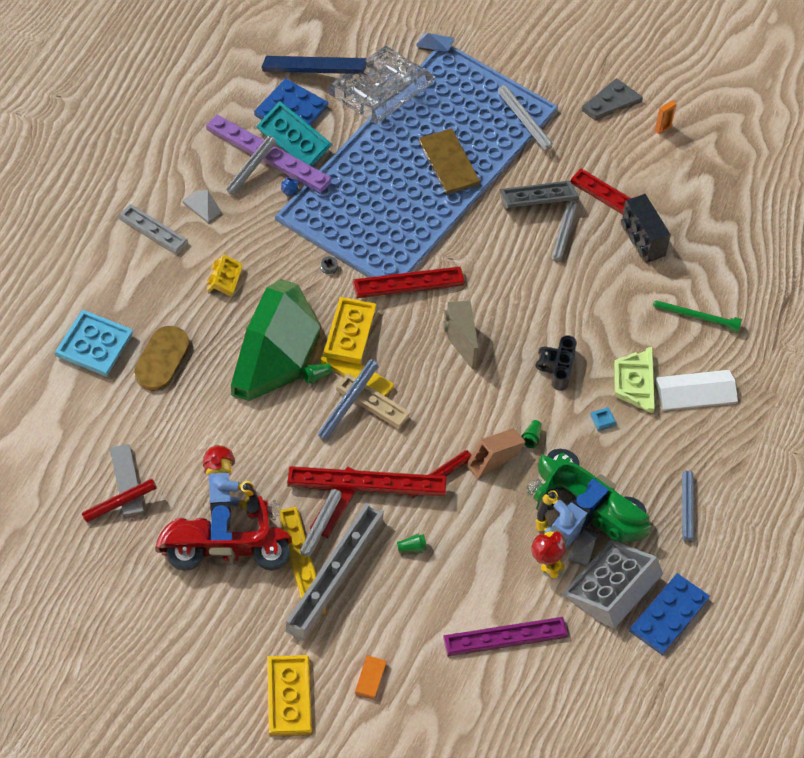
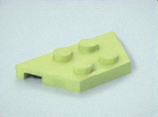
M652 347L646 348V351L639 354L635 352L628 357L616 359L614 362L615 396L650 413H654Z

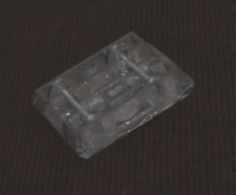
M385 45L367 58L364 74H344L330 85L327 93L376 125L429 87L434 81L435 76Z

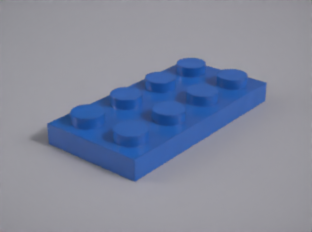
M677 573L632 625L629 632L663 655L707 603L710 595Z

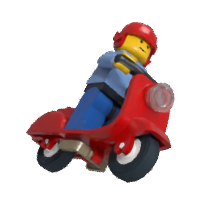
M215 445L210 447L203 456L204 473L209 476L211 521L205 518H196L195 520L176 518L175 521H171L160 533L155 551L162 553L163 556H167L170 564L182 571L196 568L202 561L203 556H223L212 557L210 563L212 565H232L234 560L238 561L239 556L254 555L255 561L261 568L269 571L279 570L289 560L290 549L288 544L292 543V537L286 531L276 527H269L268 518L276 520V516H280V504H276V500L268 502V500H263L262 496H257L254 485L250 481H244L242 484L236 481H229L232 466L235 464V457L233 452L225 446ZM238 490H242L249 497L245 500H240V497L230 496V491L238 492ZM240 505L247 511V516L250 519L257 518L259 530L254 532H228L231 527V506L238 507Z

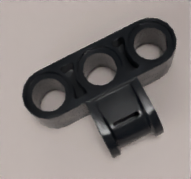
M570 335L563 336L560 339L558 349L544 346L538 350L539 359L536 361L535 366L540 371L553 373L551 385L558 391L565 390L569 384L577 345L576 339Z

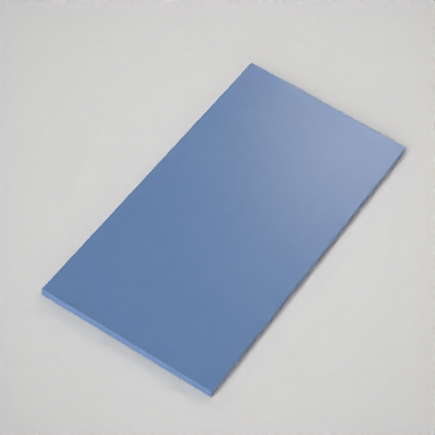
M453 46L448 51L434 50L409 76L410 79L417 82V85L413 86L409 82L404 81L382 104L385 108H378L319 170L331 177V183L325 190L319 193L304 185L276 214L275 220L367 277L412 272L534 137L498 93V88L506 85L540 128L557 112L558 106ZM452 128L480 180V185L446 195L419 143V138Z

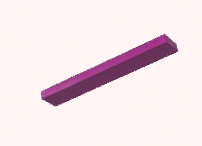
M557 617L443 635L447 657L563 639L567 638L568 633L564 618Z

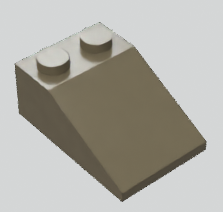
M471 300L448 302L447 310H444L445 321H443V330L447 332L449 341L471 369H476L478 343Z

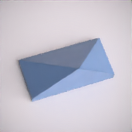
M423 33L416 46L448 51L455 39L453 37Z

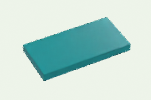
M281 101L256 126L266 137L272 136L277 141L276 145L284 152L310 166H313L332 146L330 141Z

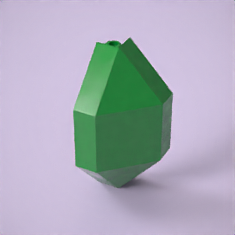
M280 279L266 287L245 332L231 382V396L251 401L302 377V369L306 368L320 337V325L299 284Z

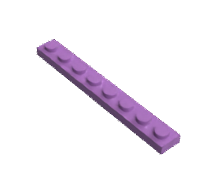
M218 114L206 125V129L209 132L251 155L264 142L263 139ZM275 146L262 160L319 193H322L331 183L330 176Z

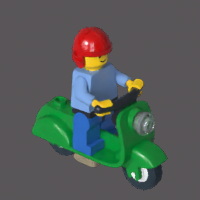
M559 448L550 451L547 456H540L538 472L545 483L543 484L539 478L533 479L526 488L528 490L527 494L534 496L533 499L538 502L536 510H538L536 529L538 531H545L544 535H537L531 545L532 555L538 563L553 565L563 557L566 549L579 537L583 529L590 522L618 542H636L650 534L652 527L648 523L649 516L644 504L634 497H623L615 491L616 484L604 475L599 474L595 477L580 467L579 459L573 452ZM555 489L566 490L575 495L577 499L566 506L561 500H558L559 492ZM555 508L560 513V516L549 527L545 514L548 510Z

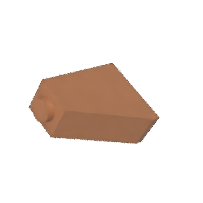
M514 428L480 440L466 466L477 479H480L516 457L524 446L525 441Z

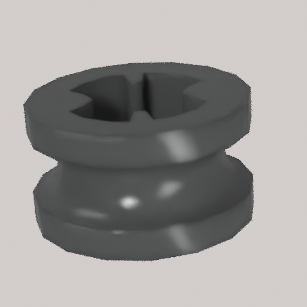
M331 256L323 258L321 261V271L329 275L335 273L338 265L337 260ZM328 263H331V264H332V266H330V268H327V267H326V265H328Z

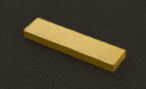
M326 357L320 359L321 364L329 363L332 370L343 377L348 373L357 378L365 367L362 364ZM374 373L366 384L385 397L394 388V383L377 373Z

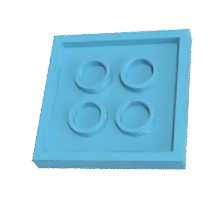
M82 309L56 349L55 356L107 377L132 337L133 329Z

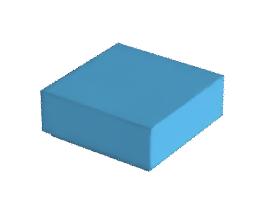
M609 407L591 412L590 417L597 431L616 426V421Z

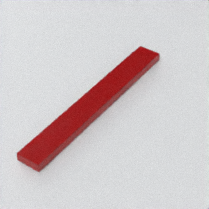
M289 466L287 487L445 497L447 476Z

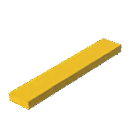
M296 506L277 510L281 529L292 537V543L288 544L290 549L289 558L299 595L302 598L316 578V573L311 555L307 558L300 554V549L306 537Z

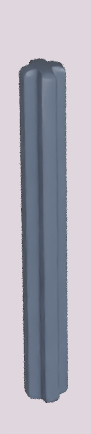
M372 359L368 361L318 432V436L321 439L327 440L368 383L379 366L376 361Z

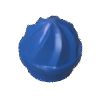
M285 177V180L281 182V190L286 196L294 195L299 189V182Z

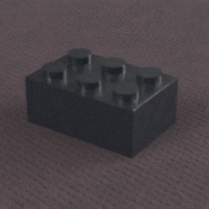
M646 193L626 200L621 225L628 232L631 242L636 245L640 257H643L646 263L665 257L671 234Z

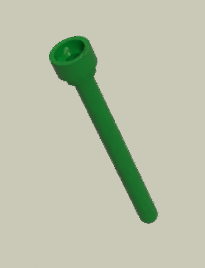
M657 300L653 302L655 308L727 326L728 329H731V332L739 333L742 322L741 318L726 319Z

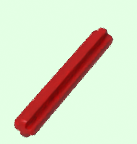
M464 450L428 475L448 476L466 464L472 455L468 450ZM408 494L411 498H415L416 496H418V495Z
M149 479L83 511V519L85 522L92 521L155 490L157 486L153 479Z

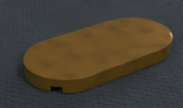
M164 326L153 333L134 369L137 383L142 388L154 391L170 384L189 348V338L183 329L176 326Z

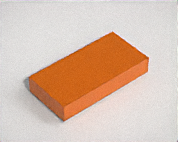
M673 100L659 108L654 130L657 134H661L672 127L677 106Z
M369 655L366 656L355 689L356 695L375 700L387 660Z

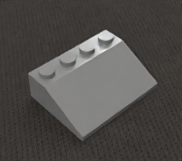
M610 540L562 594L597 621L616 628L662 576L663 572L656 556Z

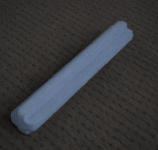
M686 470L682 474L683 541L691 542L694 538L693 472Z

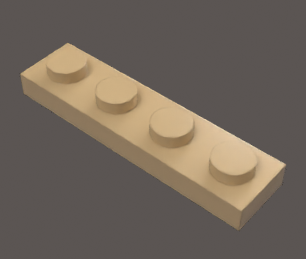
M347 373L336 386V391L345 395L356 378ZM365 385L354 401L398 429L410 417V411Z

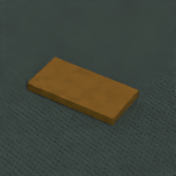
M452 128L419 138V143L446 195L480 185V180Z

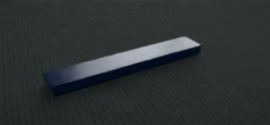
M266 56L262 64V71L364 74L367 59Z

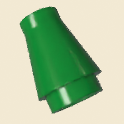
M329 363L307 365L306 368L302 369L305 382L311 384L332 374V368Z
M532 420L531 424L521 435L525 441V447L535 448L539 444L542 428L540 421Z
M418 533L404 540L397 541L399 553H423L422 551L427 550L424 534L419 535Z

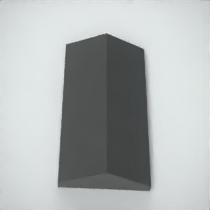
M570 180L500 189L504 208L579 199V195Z

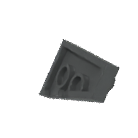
M616 78L583 105L582 111L592 119L597 120L612 114L617 109H625L632 103H640L643 97Z

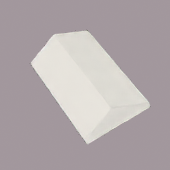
M730 370L655 377L663 411L738 403L735 379Z

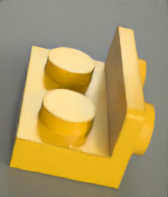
M225 254L219 259H215L211 267L213 272L209 275L206 282L208 284L207 291L211 292L213 289H216L231 297L243 264Z

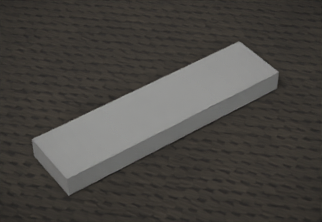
M132 204L119 215V220L175 255L188 244L186 238Z
M129 444L110 447L118 492L120 494L138 485ZM140 497L121 506L124 518L143 514Z

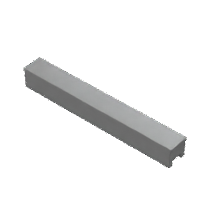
M366 502L287 619L286 633L302 641L305 639L382 524L383 510L377 511Z

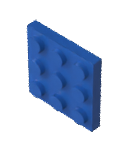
M285 78L254 111V116L262 120L281 101L311 126L327 109L328 101Z

